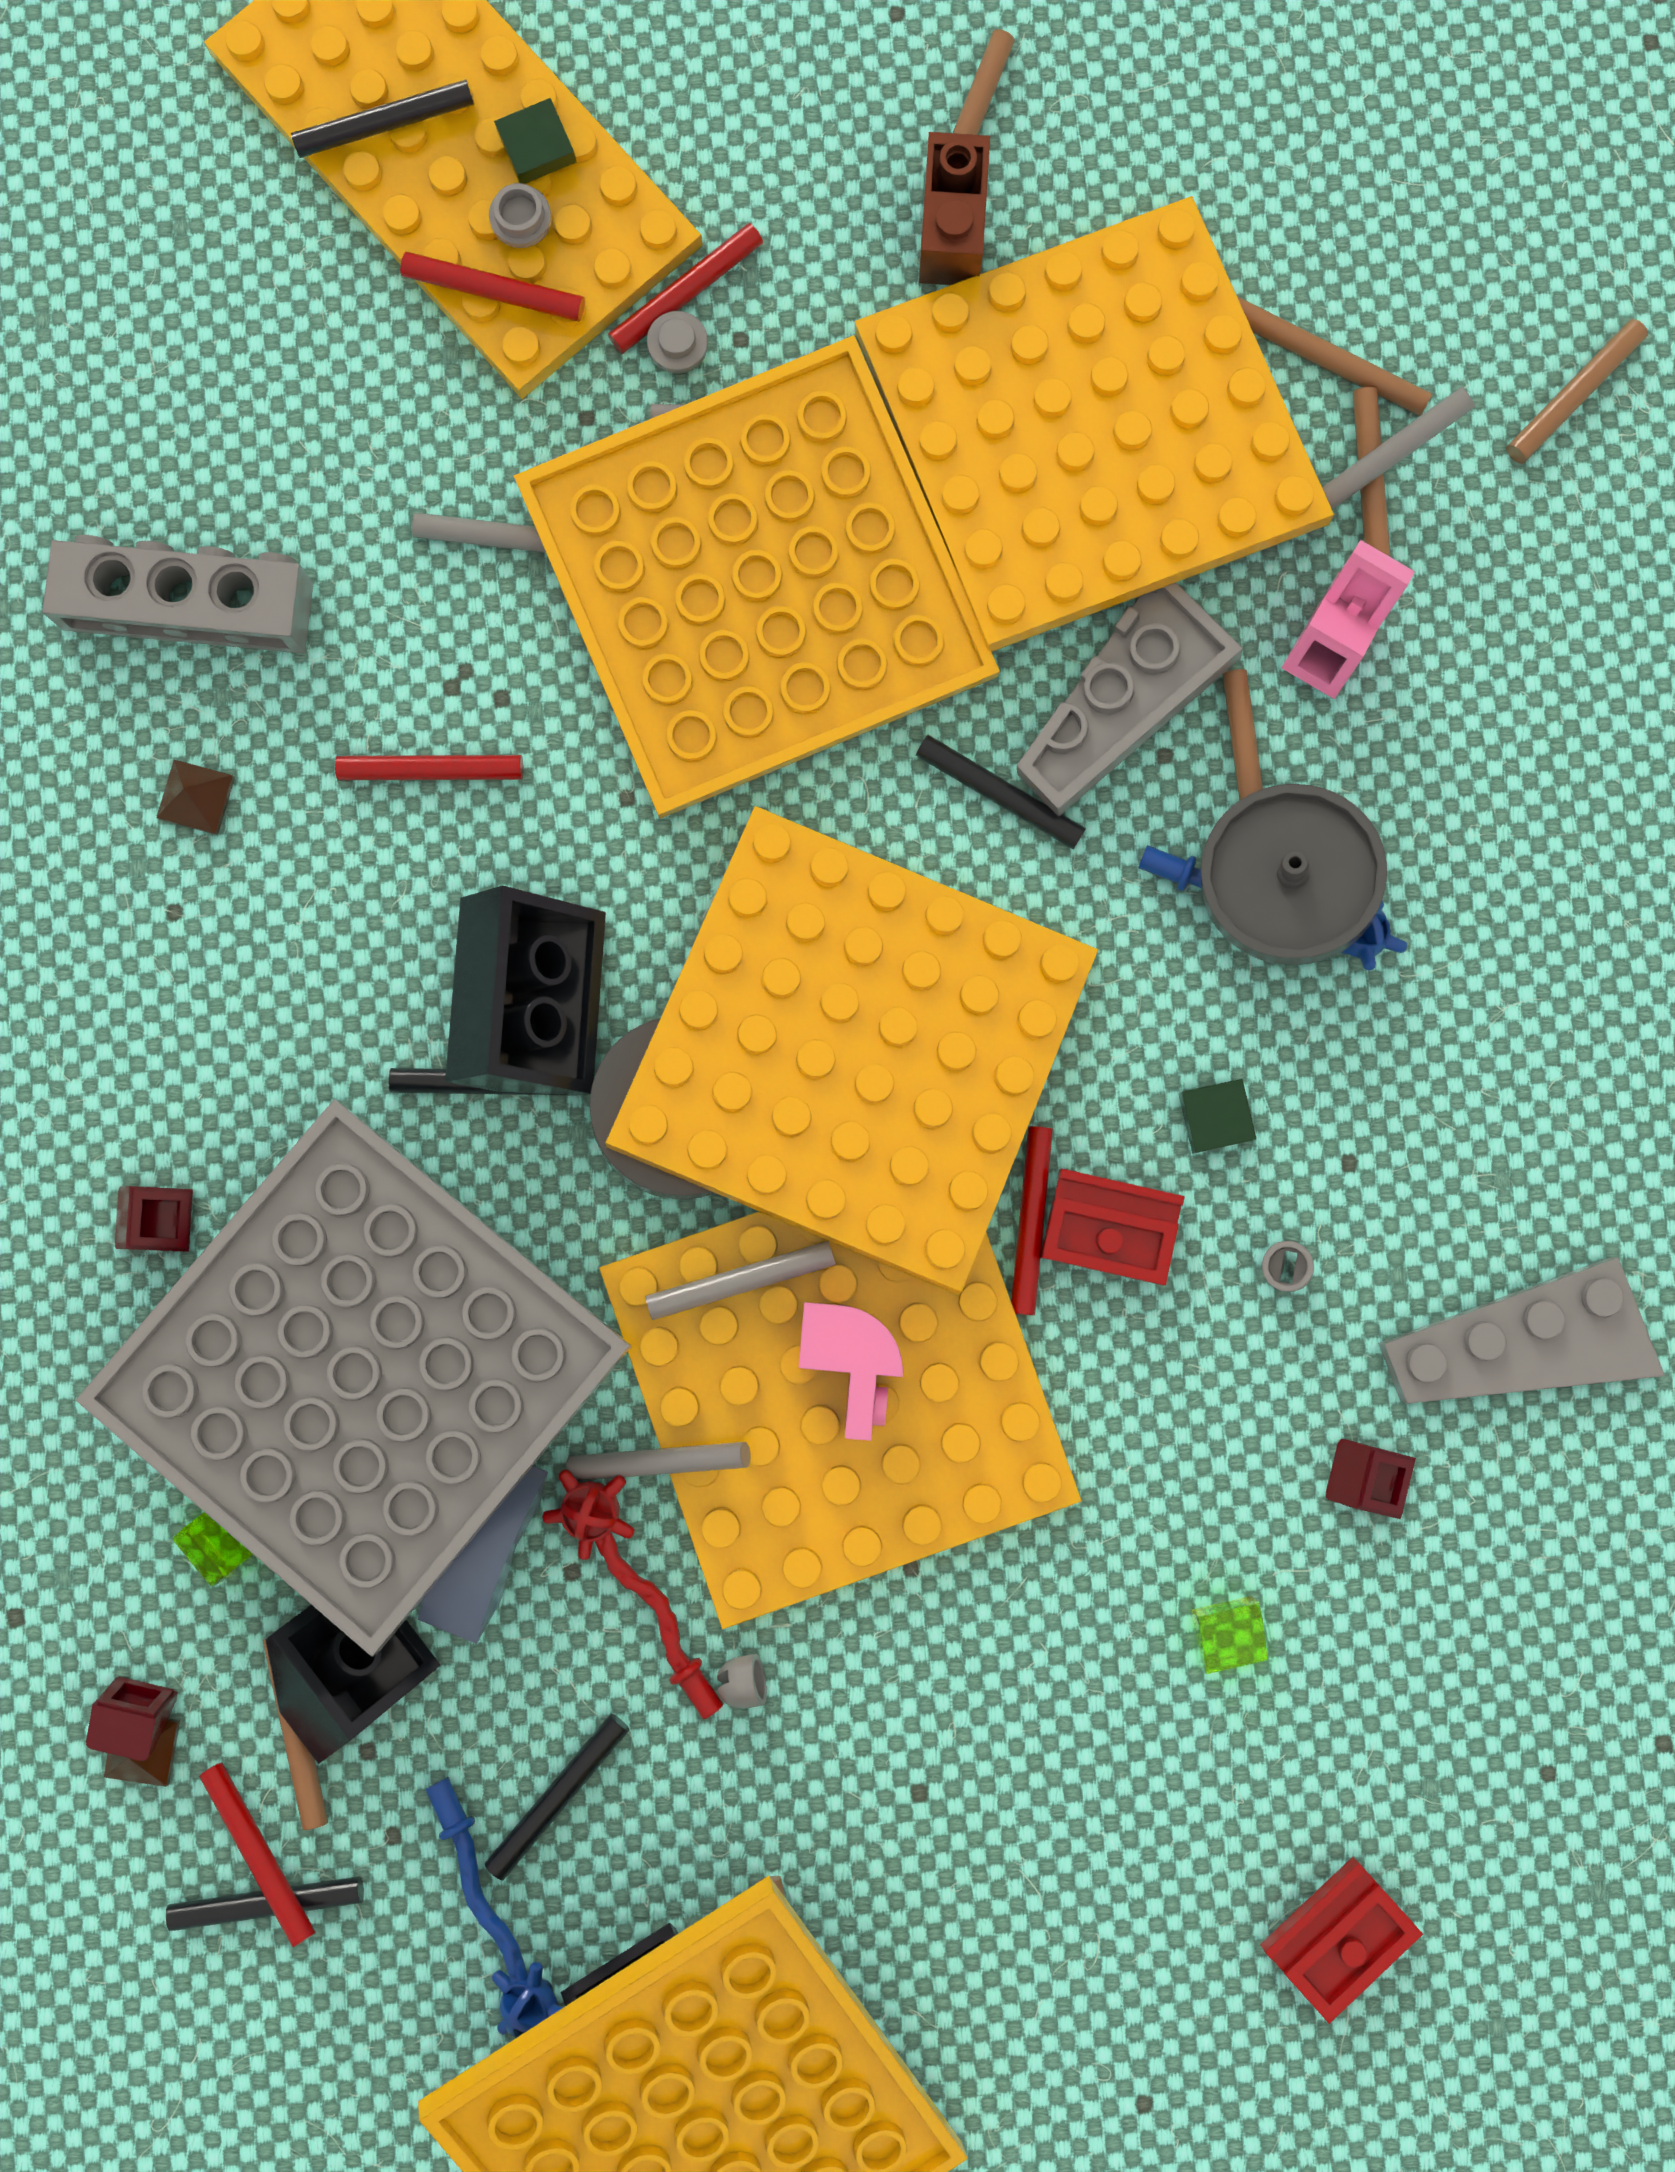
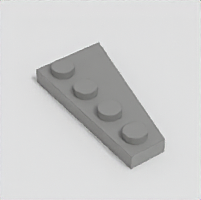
M1177 583L1139 596L1132 607L1129 606L1115 626V632L1097 657L1094 656L1082 672L1079 683L1067 700L1061 702L1017 764V775L1059 817L1240 660L1243 648Z
M1609 1257L1378 1343L1399 1399L1402 1403L1406 1404L1665 1376L1618 1257Z

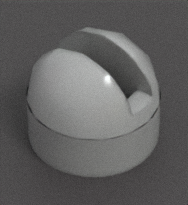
M1281 1241L1271 1246L1265 1253L1262 1261V1270L1271 1286L1283 1292H1295L1304 1288L1310 1282L1314 1273V1262L1311 1254L1303 1245L1294 1241ZM1286 1251L1297 1253L1292 1284L1280 1281L1284 1270Z
M758 1654L738 1656L726 1661L717 1675V1680L724 1683L718 1688V1694L724 1703L735 1708L744 1709L764 1706L767 1698V1686L764 1668Z

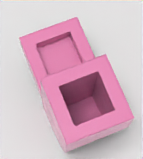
M1360 540L1319 602L1285 660L1282 669L1335 699L1364 657L1378 628L1408 586L1415 571Z
M804 1302L799 1368L850 1373L845 1438L871 1441L872 1425L885 1426L888 1387H876L877 1375L903 1377L902 1358L897 1343L888 1329L878 1319L861 1309L845 1305Z

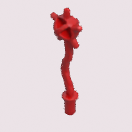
M568 1469L562 1470L558 1474V1478L567 1493L562 1500L560 1508L543 1512V1522L546 1524L562 1523L566 1531L572 1537L579 1540L578 1557L582 1560L590 1558L593 1542L595 1541L599 1553L606 1561L608 1571L625 1589L637 1593L655 1611L658 1617L661 1641L666 1649V1659L674 1671L669 1682L672 1685L679 1684L702 1719H707L724 1704L699 1669L702 1666V1660L700 1658L689 1660L682 1650L677 1617L671 1610L669 1599L652 1581L638 1576L618 1552V1546L612 1532L627 1539H630L635 1532L631 1525L619 1518L620 1506L616 1495L626 1485L625 1478L617 1475L606 1485L593 1481L579 1483Z

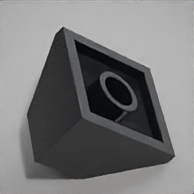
M313 1605L308 1606L265 1639L279 1712L318 1764L351 1741L441 1666L407 1620L402 1623L378 1654L370 1656Z

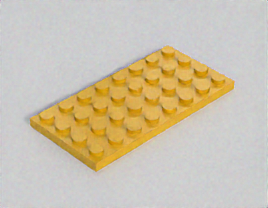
M253 0L204 41L215 61L294 148L292 132L464 79L467 80L474 105L303 158L400 265L403 254L407 251L585 297L583 316L581 321L578 322L414 280L521 399L530 394L703 246L700 232L487 0ZM551 98L574 150L576 163L525 183L537 189L546 198L551 211V226L547 235L539 243L527 248L511 247L497 238L489 220L490 205L497 193L507 185L519 183L497 133L494 121Z

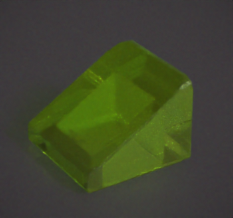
M205 1512L172 1537L174 1543L210 1586H215L226 1580L254 1556L253 1553Z
M1244 1597L1190 1610L1206 1674L1268 1660L1262 1612L1259 1601L1254 1597Z

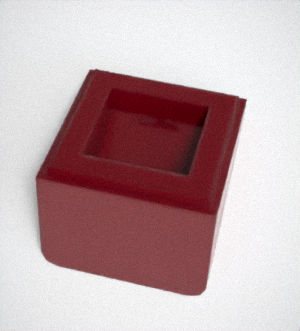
M120 1186L117 1201L115 1248L189 1252L193 1189Z
M1340 1439L1330 1472L1326 1498L1355 1509L1401 1519L1416 1458L1355 1441Z
M120 1676L116 1677L92 1704L86 1738L87 1747L100 1752L138 1761H146L158 1742L177 1700L178 1692L174 1691V1689Z

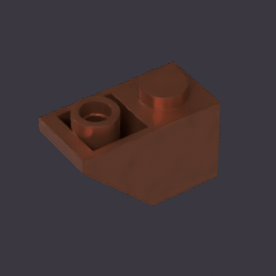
M929 132L919 283L953 285L974 276H980L984 246L990 149L989 135Z

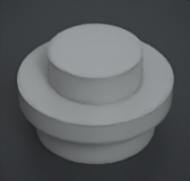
M514 183L505 186L497 193L490 205L489 220L494 234L501 242L515 248H527L539 243L547 235L551 226V211L546 198L541 192L526 184Z
M672 311L661 315L652 323L647 335V347L651 359L659 368L670 373L681 374L693 370L703 361L708 349V338L706 330L699 319L687 312Z

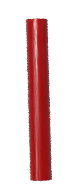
M751 223L746 224L608 333V337L615 348L621 354H624L648 335L652 323L658 317L668 312L680 310L761 246L763 239L757 229Z
M407 251L403 254L401 260L400 274L405 278L578 322L581 321L583 316L585 297Z
M522 755L336 756L335 774L337 780H522L524 765Z
M1028 1126L1011 1298L1015 1314L1035 1315L1053 1135V1129L1047 1127Z
M222 1762L212 1766L203 1772L199 1778L292 1948L316 1934V1931Z

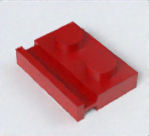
M1059 1169L1057 1186L1052 1200L1040 1258L1166 1286L1179 1226L1178 1219L1185 1196L1067 1169Z
M1352 1857L1270 1934L1260 1946L1330 2024L1408 1950L1423 1933L1361 1864Z

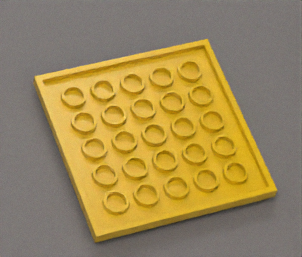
M1193 196L854 321L856 337L882 400L959 575L987 650L991 649V652L1329 525L1334 516Z
M855 335L513 475L659 819L995 679L1000 673L991 649L987 650L959 575Z
M754 806L606 1140V1147L959 1295L963 1291L1098 949Z
M762 1212L744 1216L599 1267L623 1339L632 1346L628 1354L660 1448L747 1442L749 1445L751 1460L747 1468L669 1474L722 1630L1082 1502L987 1233H985L963 1291L959 1295L829 1241L836 1264L834 1266L652 1320L645 1296L829 1241ZM804 1302L845 1305L861 1309L878 1319L888 1329L897 1343L902 1358L903 1377L877 1375L876 1387H888L885 1426L872 1425L871 1441L845 1438L850 1373L799 1368Z
M770 1876L762 1879L418 2101L419 2121L462 2172H949L968 2159L960 2138Z

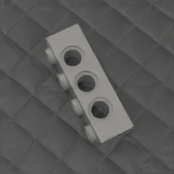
M77 535L74 542L51 541L42 613L63 631L305 654L314 583L301 565L296 563V560L290 556L264 552L258 555V560L235 558V554L228 550L209 546L199 547L197 554L174 552V548L155 541H138L136 548L113 546L114 544L105 538L93 535ZM130 575V583L127 589L117 596H109L112 583L119 577ZM185 581L192 582L191 591L186 598L178 602H170L171 591L176 585ZM244 587L254 588L252 599L245 606L230 608L231 598L236 591Z

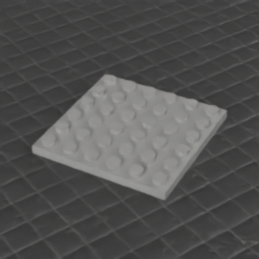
M334 1099L79 1395L76 1401L370 1656L378 1654L632 1346L341 1102Z

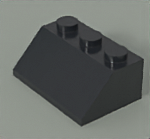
M503 885L460 898L445 1082L497 1092L591 1095L595 1072L606 912Z

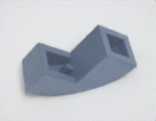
M535 1466L528 1471L423 1598L418 1620L475 1644L478 1643L502 1599L514 1550L539 1507L548 1474L547 1471Z

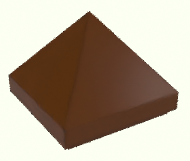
M173 760L156 818L218 835L235 777L223 772Z
M167 1720L153 1752L146 1761H138L108 1753L104 1778L167 1787L170 1783L180 1720Z

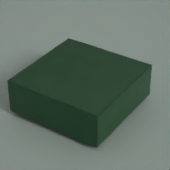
M551 98L494 121L497 133L519 183H528L576 163L574 150Z
M1243 1079L1178 1093L1192 1154L1256 1140Z

